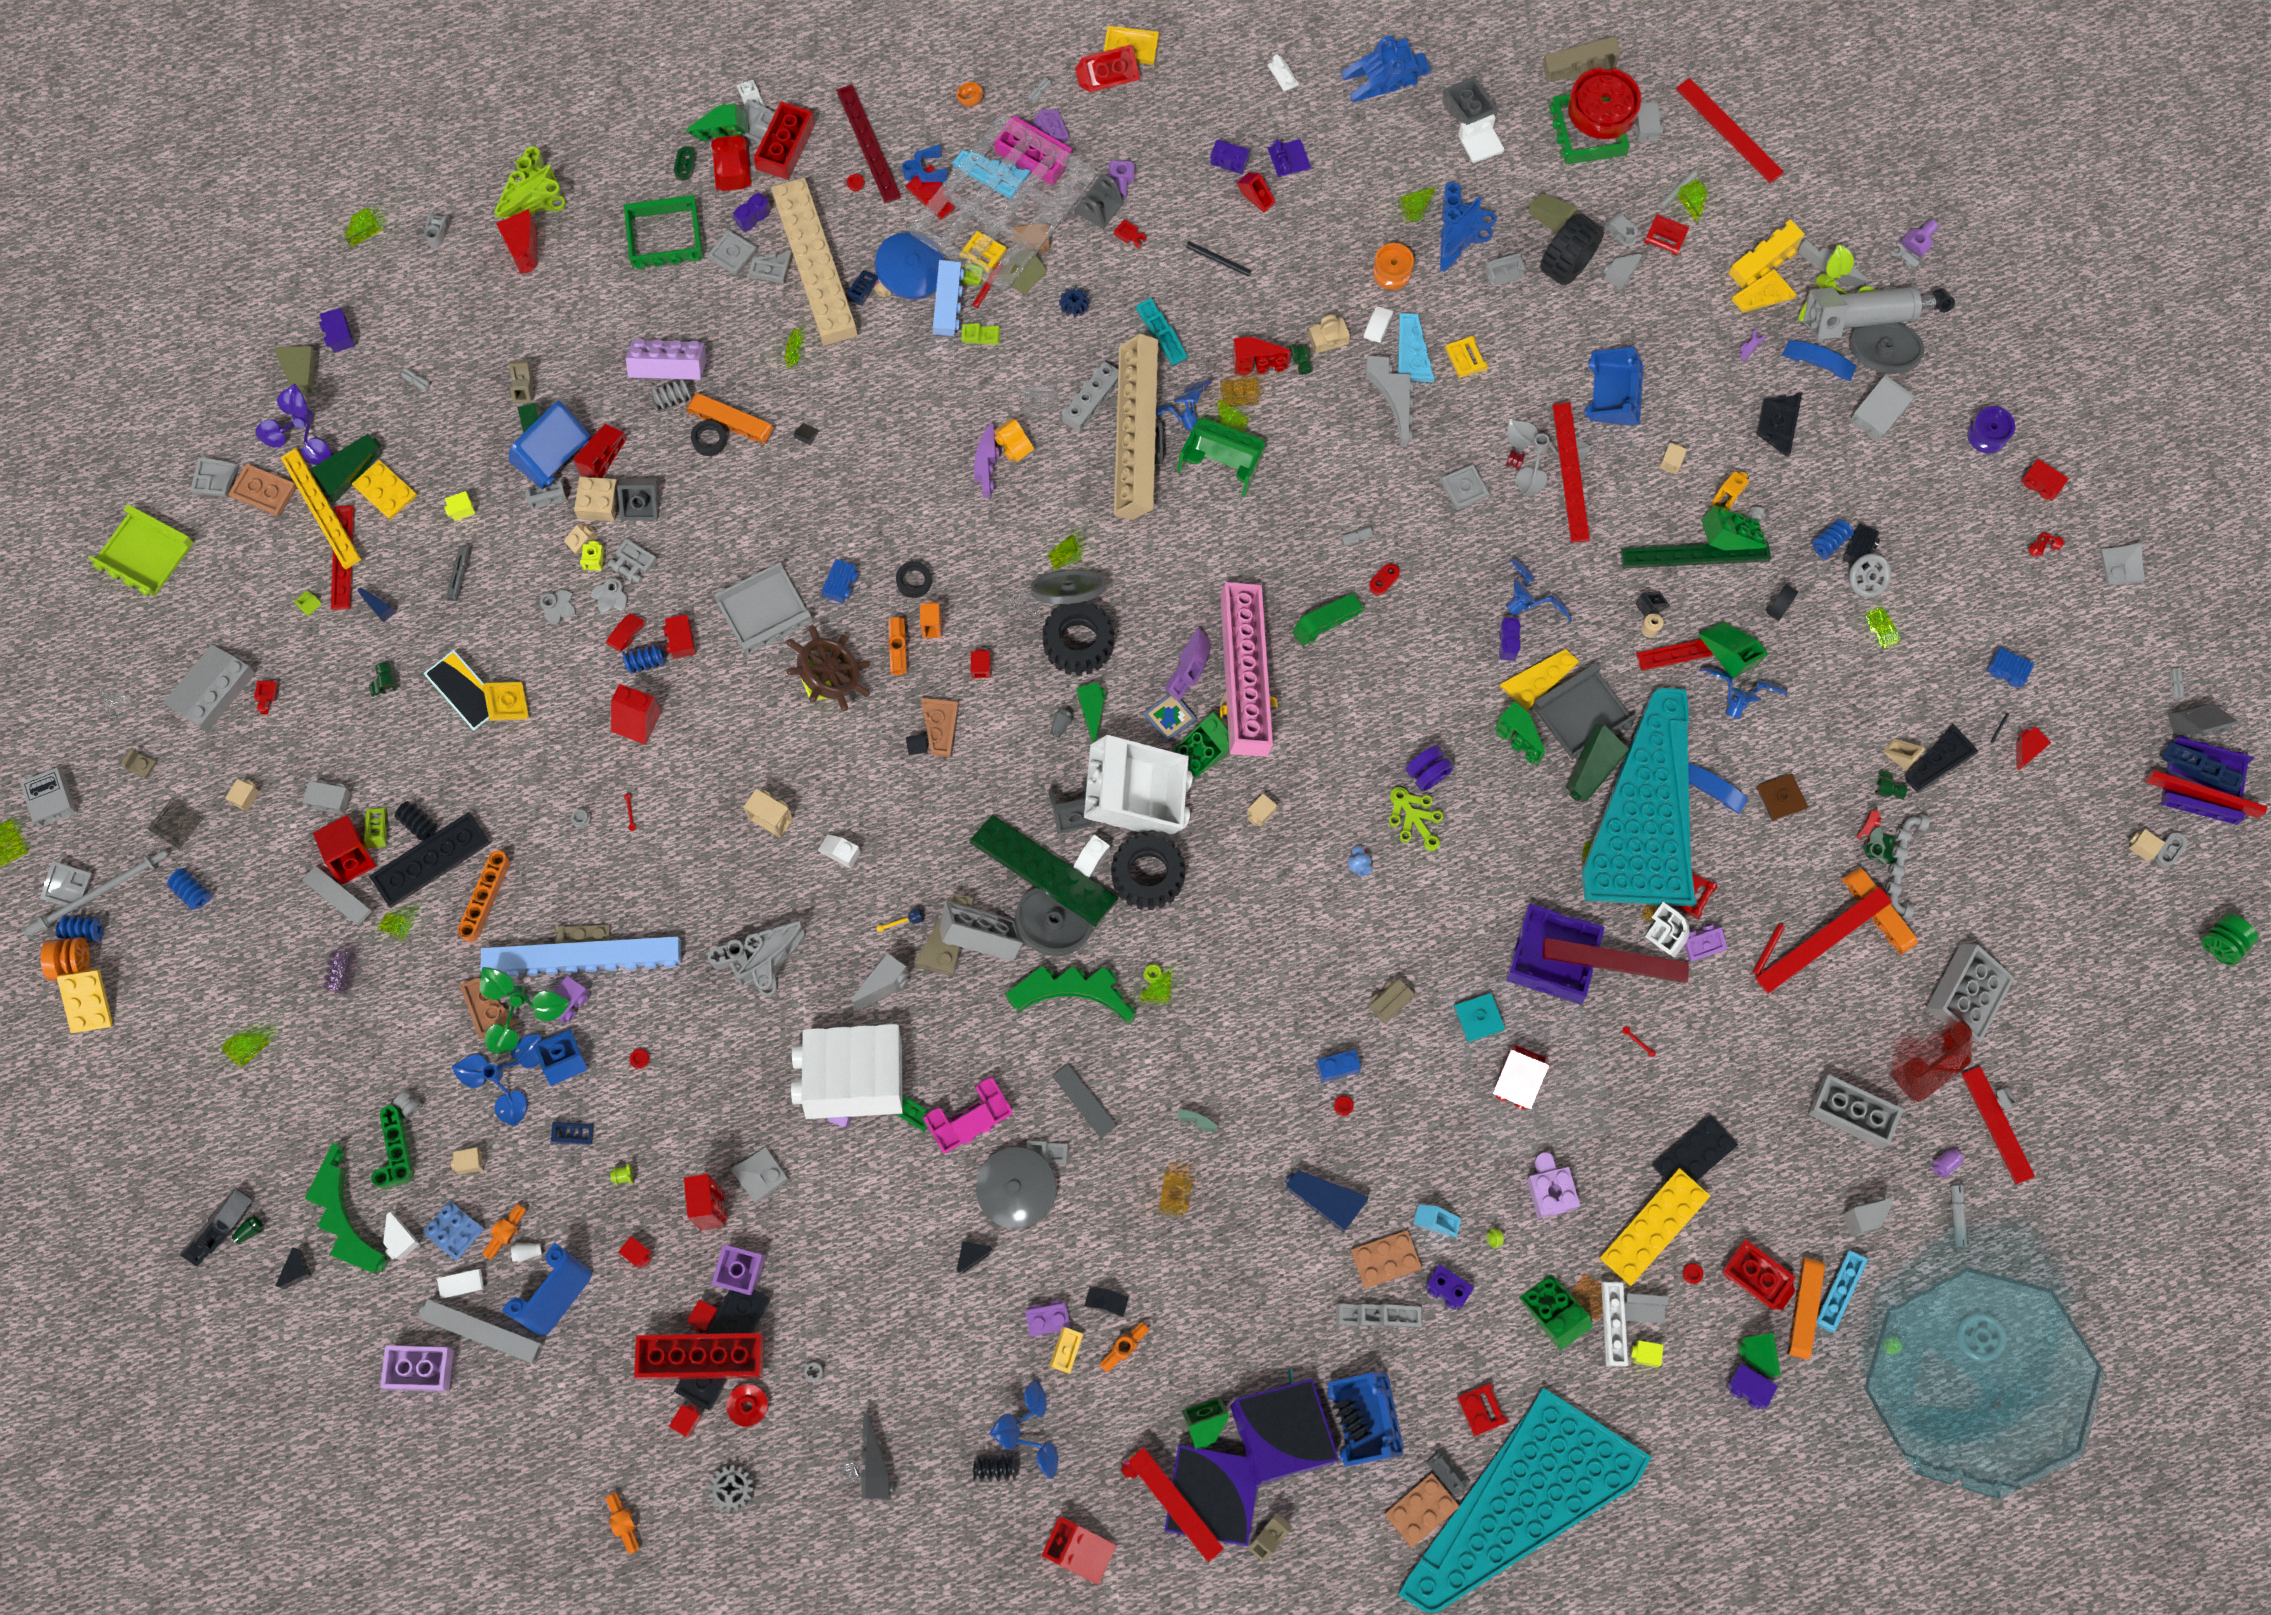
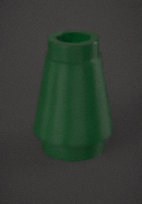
M255 1215L247 1217L232 1235L234 1242L240 1245L242 1242L261 1233V1229L264 1228L262 1221Z

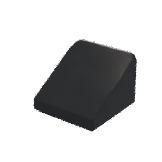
M802 423L793 434L795 439L811 446L819 430Z
M924 734L906 737L909 755L927 753Z

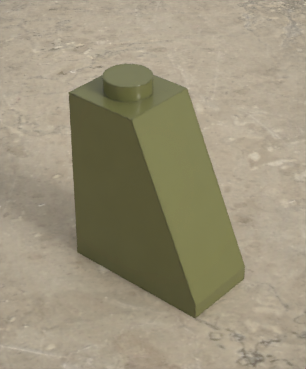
M1543 193L1538 198L1534 197L1529 204V214L1556 234L1572 216H1575L1578 210L1574 205Z
M311 346L275 347L276 355L289 385L296 384L302 395L313 393L316 353Z

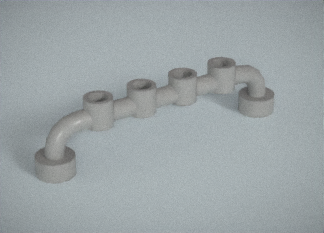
M1922 814L1919 817L1908 818L1904 822L1903 828L1897 830L1895 838L1900 840V845L1895 846L1892 852V856L1897 858V861L1889 869V874L1893 875L1894 878L1893 882H1888L1886 886V893H1890L1892 907L1905 920L1912 918L1914 906L1906 903L1901 906L1898 903V896L1902 890L1901 879L1905 873L1904 863L1908 856L1907 846L1912 835L1910 831L1911 826L1915 824L1916 829L1926 831L1930 823V817Z

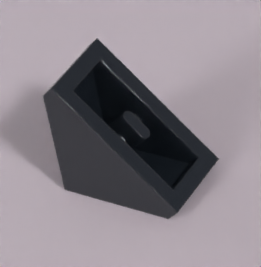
M1660 591L1644 592L1636 603L1645 618L1650 614H1657L1670 606Z
M962 1241L957 1265L959 1275L994 1253L992 1247Z
M292 1247L275 1286L287 1289L312 1277L302 1250Z
M1090 1286L1084 1307L1124 1317L1129 1297L1110 1289Z

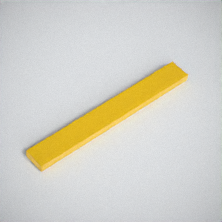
M295 448L280 457L342 566L348 569L361 561V557L299 450Z

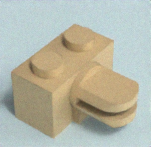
M1335 315L1324 317L1321 324L1313 325L1308 331V337L1315 354L1349 344L1350 334L1344 319H1337Z

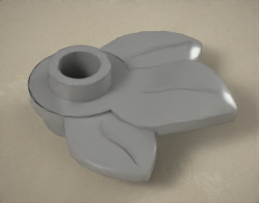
M615 578L608 579L603 585L596 586L591 594V598L598 600V609L602 614L608 612L613 606L620 611L626 608L627 597L622 592L621 582ZM612 584L615 585V589L613 591L610 590V586Z
M560 590L555 594H545L542 596L540 606L545 611L544 616L549 623L558 625L561 617L566 618L575 615V609L569 603L573 595L572 593ZM553 601V604L548 606L547 602Z

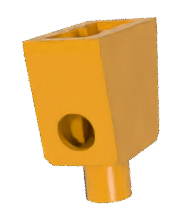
M1733 472L1721 486L1711 506L1724 507L1718 502L1728 493L1731 497L1725 504V507L1730 511L1748 486L1749 476L1745 472Z

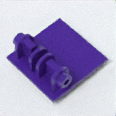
M1276 139L1271 147H1267L1278 177L1311 169L1301 139L1286 143Z

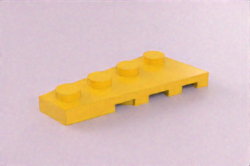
M1564 649L1501 683L1500 687L1522 708L1528 711L1533 706L1535 700L1544 696L1579 661L1568 650Z

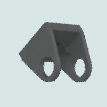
M1101 174L1085 197L1079 202L1074 213L1104 230L1123 205V200L1115 181L1109 176ZM1103 180L1108 181L1112 187L1106 185ZM1097 204H1102L1104 208L1100 210Z
M1083 781L1082 789L1086 799L1087 784L1086 781ZM1052 788L1048 789L1058 834L1095 826V821L1084 818L1085 799L1056 805Z

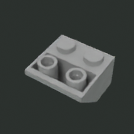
M1885 1197L1873 1199L1872 1202H1868L1867 1205L1865 1202H1860L1847 1208L1848 1211L1843 1216L1850 1237L1871 1233L1880 1228L1894 1203L1893 1199L1885 1200Z

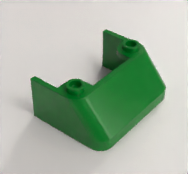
M1199 419L1196 421L1180 452L1176 473L1180 474L1186 462L1199 464L1203 461L1204 457L1238 469L1236 477L1244 483L1242 497L1245 498L1257 472L1265 443L1258 437L1208 419Z

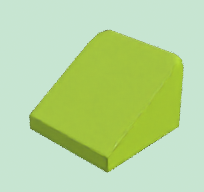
M308 590L293 602L307 616L322 604Z

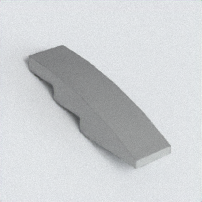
M1806 239L1801 244L1798 253L1826 273V265L1832 254L1826 248L1818 251ZM1853 266L1848 275H1841V278L1838 280L1860 289L1864 287L1867 278Z
M314 866L302 879V881L357 926L372 912L317 866Z
M1336 1304V1325L1421 1328V1307L1388 1304Z

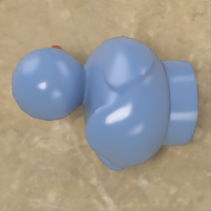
M1355 846L1352 849L1353 857L1348 859V866L1352 872L1363 877L1372 871V860L1366 854L1367 850H1364L1361 846Z

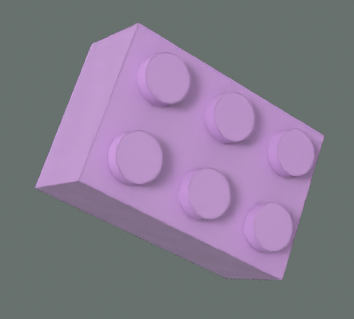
M385 1346L380 1388L396 1391L449 1392L454 1350L448 1347Z

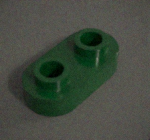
M682 147L677 152L673 170L678 180L685 181L692 176L695 163V153L692 148Z

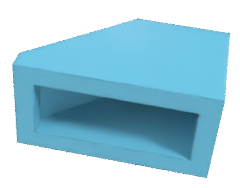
M1419 1204L1414 1224L1423 1229L1457 1238L1461 1222L1460 1217L1438 1206Z

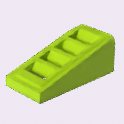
M386 808L366 809L364 842L367 848L386 846ZM381 813V818L371 819V814ZM380 822V825H371V823ZM380 830V832L371 833V831Z

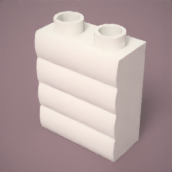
M1110 735L1102 737L1090 745L1084 818L1127 828L1132 831L1147 834L1154 833V836L1157 837L1160 834L1165 836V838L1184 829L1190 818V810L1185 806V796L1191 787L1193 779L1192 772L1187 770L1188 756Z
M886 1024L803 1030L802 1045L792 1046L793 1068L802 1069V1080H792L791 1096L793 1105L802 1104L806 1119L902 1114V1040L899 1025Z

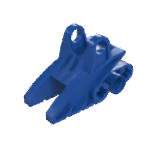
M1390 35L1379 41L1374 52L1350 65L1341 75L1344 81L1363 75L1367 76L1369 82L1350 94L1352 102H1357L1397 91L1401 88V85L1404 88L1409 85L1415 86L1418 82L1416 77L1429 74L1431 68L1424 53L1413 55L1406 38L1395 41L1394 36Z
M1450 182L1445 186L1441 218L1444 225L1441 230L1440 271L1443 272L1456 262L1469 245L1488 242L1493 234L1491 227L1496 223V215L1493 212L1479 210L1480 196L1472 204L1461 202V188L1455 182ZM1489 216L1493 221L1486 223L1483 218ZM1482 230L1487 231L1489 236L1483 237L1480 235V232Z

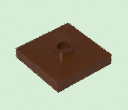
M1793 774L1756 787L1772 822L1808 808Z

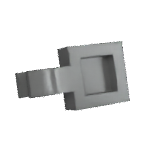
M1901 242L1896 244L1900 247L1899 253L1895 250L1891 251V254L1895 257L1902 256L1905 259L1904 263L1911 268L1913 266L1915 268L1919 267L1924 261L1913 251L1908 250Z

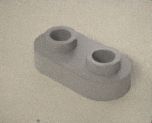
M2172 833L2165 839V844L2155 857L2159 866L2168 868L2175 864L2187 847V839L2180 833ZM2172 841L2177 842L2178 846L2175 847L2172 844ZM2165 855L2168 861L2163 860L2162 856Z

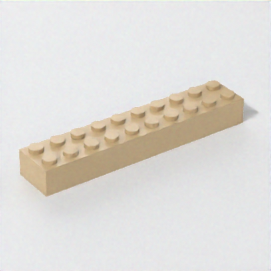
M805 177L771 187L773 198L823 346L856 337V326Z
M1138 334L1119 346L1114 515L1129 520H1134L1153 510L1158 339L1143 334Z

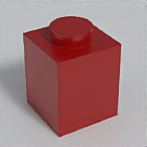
M985 649L971 651V678H990V651Z
M632 1236L618 1251L619 1254L639 1270L641 1267L645 1268L652 1260L650 1256L653 1253Z
M699 1299L687 1320L691 1324L690 1329L700 1334L702 1331L706 1332L718 1309Z
M691 1404L687 1407L681 1405L668 1427L689 1438L702 1418L698 1414L699 1409Z

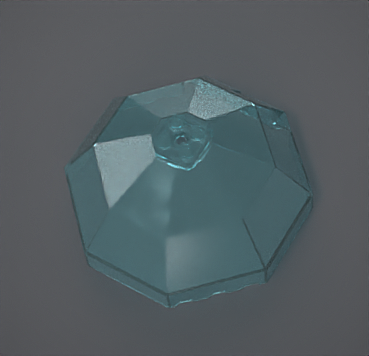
M1966 1267L1960 1270L1958 1274L1945 1278L1922 1293L1920 1291L1907 1298V1301L1887 1309L1864 1389L1914 1474L1949 1485H1953L1960 1479L1962 1483L1961 1488L2001 1500L2084 1457L2105 1372L2052 1289ZM1999 1399L2002 1407L1994 1409L1991 1403Z

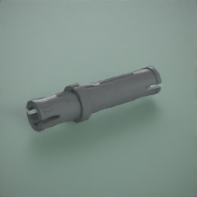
M466 546L458 547L456 560L452 564L454 568L445 597L450 601H458L464 571L468 567L467 560L471 549Z

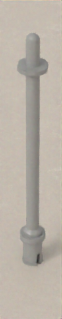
M163 850L150 858L144 855L145 861L51 915L37 917L36 921L21 928L22 932L30 939L42 930H48L51 923L61 918L64 914L72 912L148 867L154 870V864L166 858L168 852Z

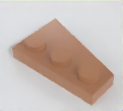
M921 698L931 755L951 758L959 704L955 701Z
M476 978L459 985L478 1037L483 1039L487 1029L492 1024L498 1023L505 1026L509 1014L497 1000H491L482 995L479 987L480 979ZM511 1018L508 1028L517 1026L518 1023Z

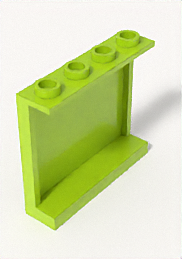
M127 504L123 509L127 514L125 519L97 557L93 558L89 555L88 559L98 571L102 572L104 569L113 579L117 580L120 578L126 586L130 588L135 586L141 594L145 596L150 594L155 597L194 543L185 534Z

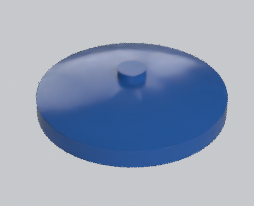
M898 233L888 237L881 243L875 256L874 265L877 277L886 289L899 297L916 300L929 297L936 292L939 260H944V257L938 247L927 238L914 233Z

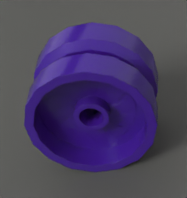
M1997 406L1984 408L1977 414L1968 428V441L1979 452L1986 454L1996 453L2013 436L2016 428L2015 420L2003 408Z
M1434 745L1419 754L1405 769L1411 779L1417 778L1415 784L1421 792L1429 790L1444 780L1455 768L1449 758L1442 759L1444 752L1439 745Z

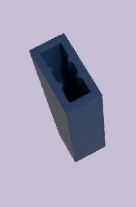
M1299 1170L1296 1174L1291 1173L1285 1181L1287 1184L1285 1189L1343 1233L1369 1199L1365 1195Z

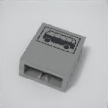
M50 768L42 774L29 776L26 780L20 782L32 822L38 827H43L77 813L65 774L60 769Z

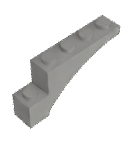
M1367 356L1365 380H1370L1387 400L1397 422L1400 447H1407L1408 441H1412V430H1409V425H1412L1413 414H1409L1410 409L1413 407V398H1410V392H1413V381H1410V374H1393L1392 364H1389V357Z

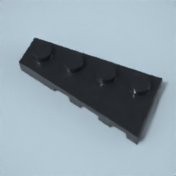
M1952 724L1923 759L1908 773L1905 780L1919 793L1977 755L1978 750Z

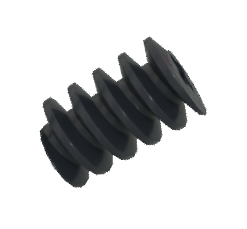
M405 801L395 811L394 817L400 820V823L405 825L406 829L410 830L413 835H416L418 840H426L434 834L438 824L433 823L432 818L427 819L428 815L426 813L422 814L423 810L417 808L416 803L410 804L409 801Z
M1352 1397L1334 1405L1332 1409L1340 1410L1335 1416L1337 1418L1343 1417L1339 1423L1340 1425H1347L1343 1430V1433H1350L1347 1441L1354 1440V1443L1371 1436L1373 1432L1365 1431L1369 1424H1362L1361 1422L1366 1417L1358 1416L1362 1409L1354 1408L1358 1401H1351Z
M993 1454L991 1461H989L987 1455L984 1456L983 1461H981L979 1455H976L973 1462L974 1482L977 1476L980 1482L984 1481L985 1476H987L989 1482H992L994 1476L1000 1482L1002 1475L1005 1481H1009L1011 1475L1013 1480L1016 1481V1460H1014L1012 1454L1009 1455L1008 1460L1005 1459L1004 1454L1001 1455L1000 1460H997L996 1454Z

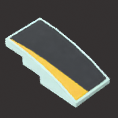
M454 650L424 673L427 679L473 731L489 719L483 682Z

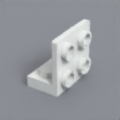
M1494 114L1469 125L1464 123L1460 125L1458 137L1472 163L1504 152V148L1493 129L1495 122Z

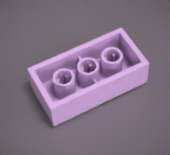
M636 339L632 340L626 356L628 377L701 380L706 364L705 342L698 341L681 342L679 340L662 341L659 339L649 341Z

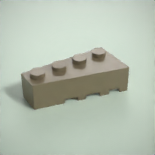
M1616 36L1545 55L1543 68L1546 81L1579 78L1586 71L1599 67L1608 70L1616 69L1620 57Z
M954 894L950 902L974 907V899L971 897ZM941 916L915 960L916 968L954 977L962 947L942 942L939 931Z

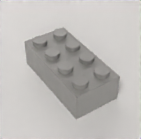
M1828 1074L1820 1083L1808 1115L1884 1149L1890 1145L1903 1109Z

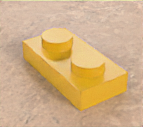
M1062 1327L1049 1367L1070 1374L1083 1334Z

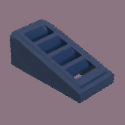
M863 270L847 291V300L863 306L873 290L878 277ZM864 276L872 278V281L864 279Z
M361 587L357 589L361 597L382 621L385 622L395 614L392 607Z
M552 1122L550 1144L592 1145L593 1124ZM558 1129H562L561 1138H557ZM566 1129H570L569 1138H565ZM574 1129H578V1139H574ZM583 1129H589L588 1138L586 1132V1139H582Z

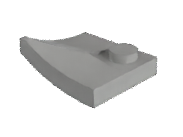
M747 99L743 110L746 111L748 133H743L742 137L760 144L775 112Z
M198 457L190 492L195 495L228 497L239 465Z
M2142 543L2100 550L2107 585L2145 582Z
M52 861L40 899L66 906L85 895L93 874Z
M764 1147L750 1158L730 1169L754 1203H758L789 1180L767 1147Z

